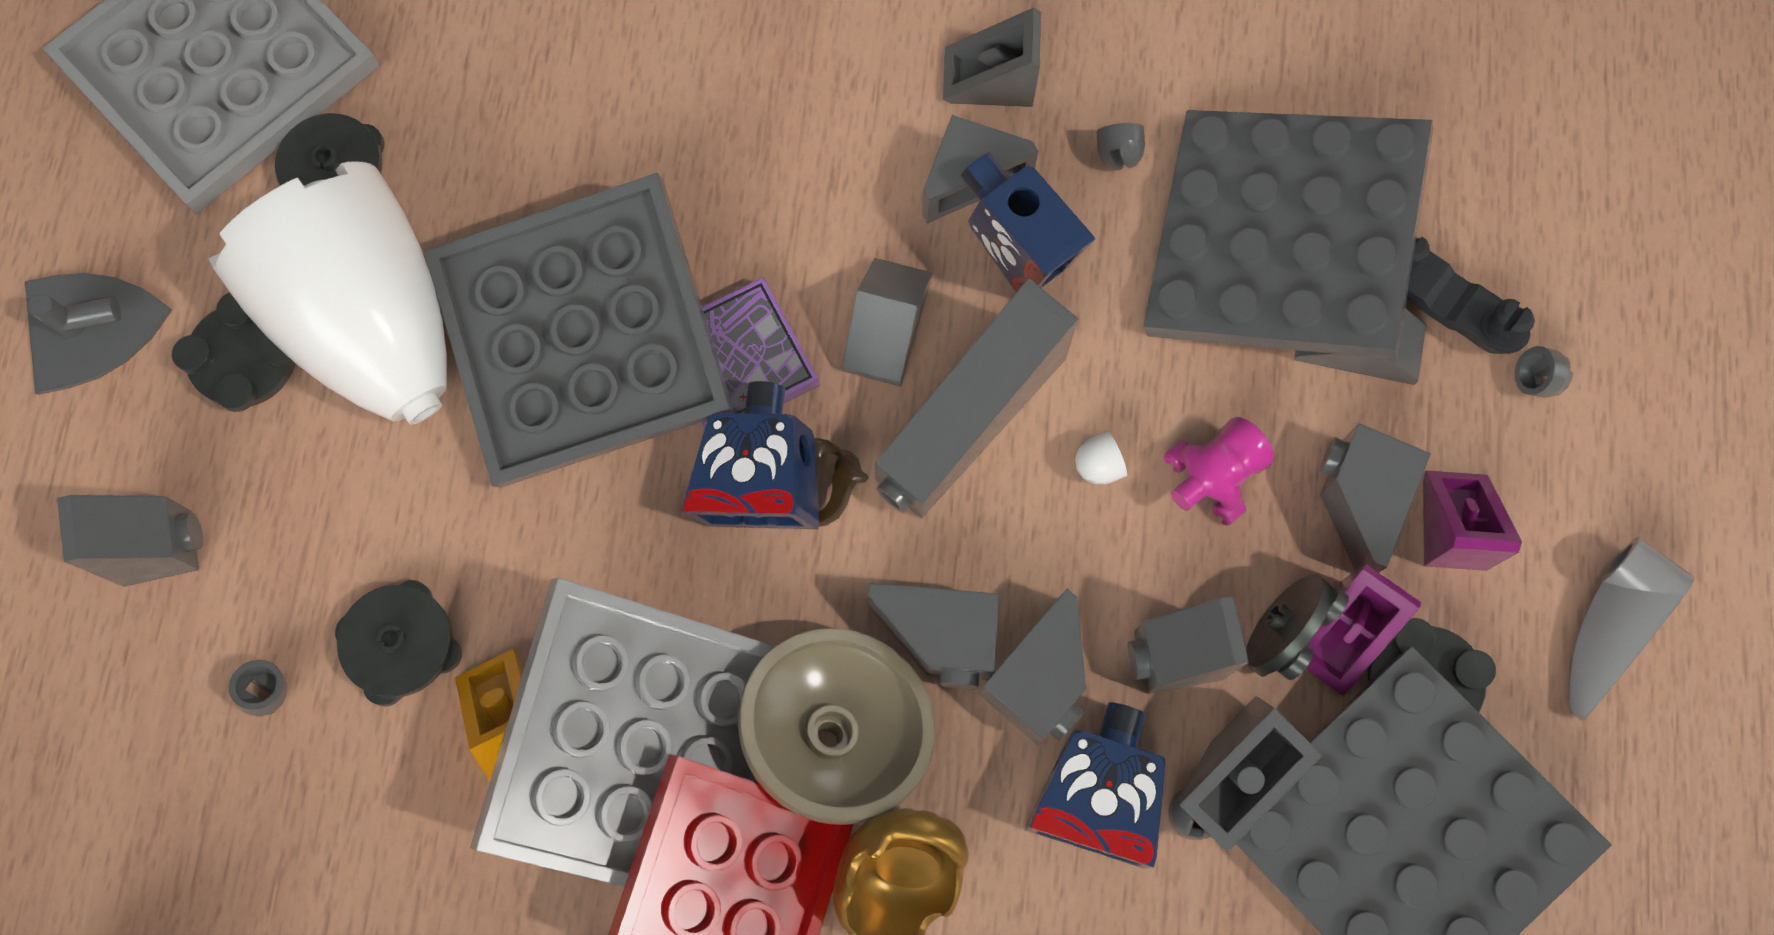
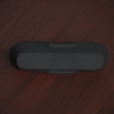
M1416 237L1407 298L1413 301L1417 308L1448 329L1457 331L1489 353L1511 354L1520 351L1528 344L1531 336L1530 330L1535 323L1531 309L1528 307L1520 308V302L1516 299L1502 300L1482 285L1470 283L1455 273L1448 262L1431 252L1429 243L1424 237Z

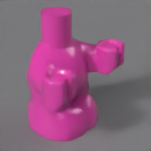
M1241 417L1231 418L1220 429L1218 435L1203 447L1181 440L1164 454L1165 462H1171L1174 465V472L1180 473L1187 469L1189 476L1171 491L1174 502L1181 509L1188 511L1205 496L1216 499L1219 502L1213 506V514L1215 516L1220 515L1223 519L1222 524L1226 526L1231 525L1246 512L1240 486L1252 475L1268 468L1274 459L1272 446L1266 436L1255 424Z

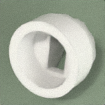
M1104 431L1090 437L1079 448L1075 459L1076 468L1086 481L1105 485L1127 476L1124 459L1109 431Z

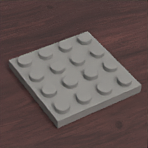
M104 0L42 48L195 214H198L276 151L285 135L292 128L307 118L323 113L380 66L374 54L321 0Z
M559 577L551 579L470 848L625 886L669 754L759 783L750 770L742 751L738 730V713L744 688L752 672L764 656L775 646Z

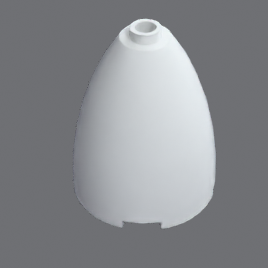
M366 162L341 163L335 170L339 176L318 180L305 186L302 185L297 177L249 205L219 233L226 246L221 253L209 258V263L240 307L260 330L299 367L327 388L363 409L391 421L406 419L410 425L419 423L436 413L442 407L439 398L447 388V352L443 320L434 283L421 247L404 211L378 169Z

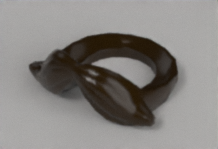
M815 438L816 459H819L826 453L835 454L839 457L834 466L835 471L832 476L830 500L825 508L819 511V527H822L840 518L848 505L855 485L866 482L869 477L862 471L859 459L851 451L841 450L829 440Z

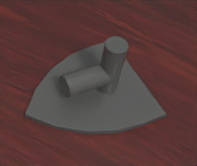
M76 273L25 281L35 393L40 395L69 389L99 379L123 365L152 340L172 309L145 289L111 276Z

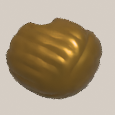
M908 808L888 810L866 821L847 842L835 877L833 905L842 928L849 935H925L927 927L940 916H950L959 900L963 884V868L967 865L969 857L966 838L959 827L951 820L942 818L933 812L925 810L916 811Z

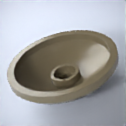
M835 628L817 629L786 639L775 646L758 663L744 688L738 713L739 739L744 757L754 777L765 791L782 806L800 816L817 822L855 824L871 820L881 813L894 809L920 783L932 758L935 743V719L925 686L911 665L900 654L883 642L860 632ZM818 731H831L837 738V746L828 747L822 744L818 738Z

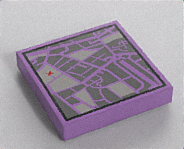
M764 277L702 307L734 412L731 413H745L747 390L750 382L767 381L784 386V403L820 386L815 371ZM707 421L701 422L704 429L706 427Z

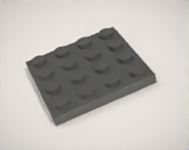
M1187 110L1143 325L1147 336L1397 359L1433 136V121L1422 119Z
M658 173L424 251L493 487L502 488L707 421L715 413L734 412L663 178Z
M1412 646L1407 647L1309 740L1323 756L1236 843L1322 935H1519L1612 846Z

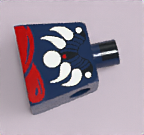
M988 152L962 172L961 177L980 200L968 220L970 227L1015 292L1029 278L1039 287H1044L1068 269L1095 240V237L1034 167L1027 165L1009 178L992 154Z
M767 381L750 382L747 390L745 413H715L707 420L684 498L682 512L708 527L818 530L819 507L815 437L813 431L796 416L783 414L784 386Z
M1108 702L1099 736L1075 729L1069 735L1027 821L1025 831L1143 869L1153 868L1158 850L1165 758L1137 748L1146 713L1131 706Z

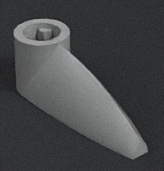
M1640 537L1633 539L1616 556L1601 578L1602 584L1590 604L1577 637L1571 665L1569 709L1580 720L1586 719L1670 616L1694 582L1693 575Z

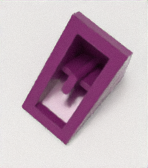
M1425 471L1423 479L1425 567L1487 571L1519 553L1522 540L1488 475Z
M1367 564L1361 566L1339 583L1338 587L1349 595V602L1345 610L1333 623L1327 626L1321 625L1308 643L1313 648L1314 654L1306 670L1343 696L1419 610L1422 603Z

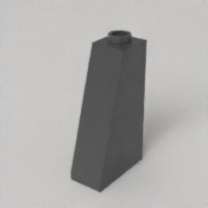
M1029 278L875 462V478L880 482L876 488L878 493L899 512L905 513L910 508L920 518H923L1066 360L1079 318Z

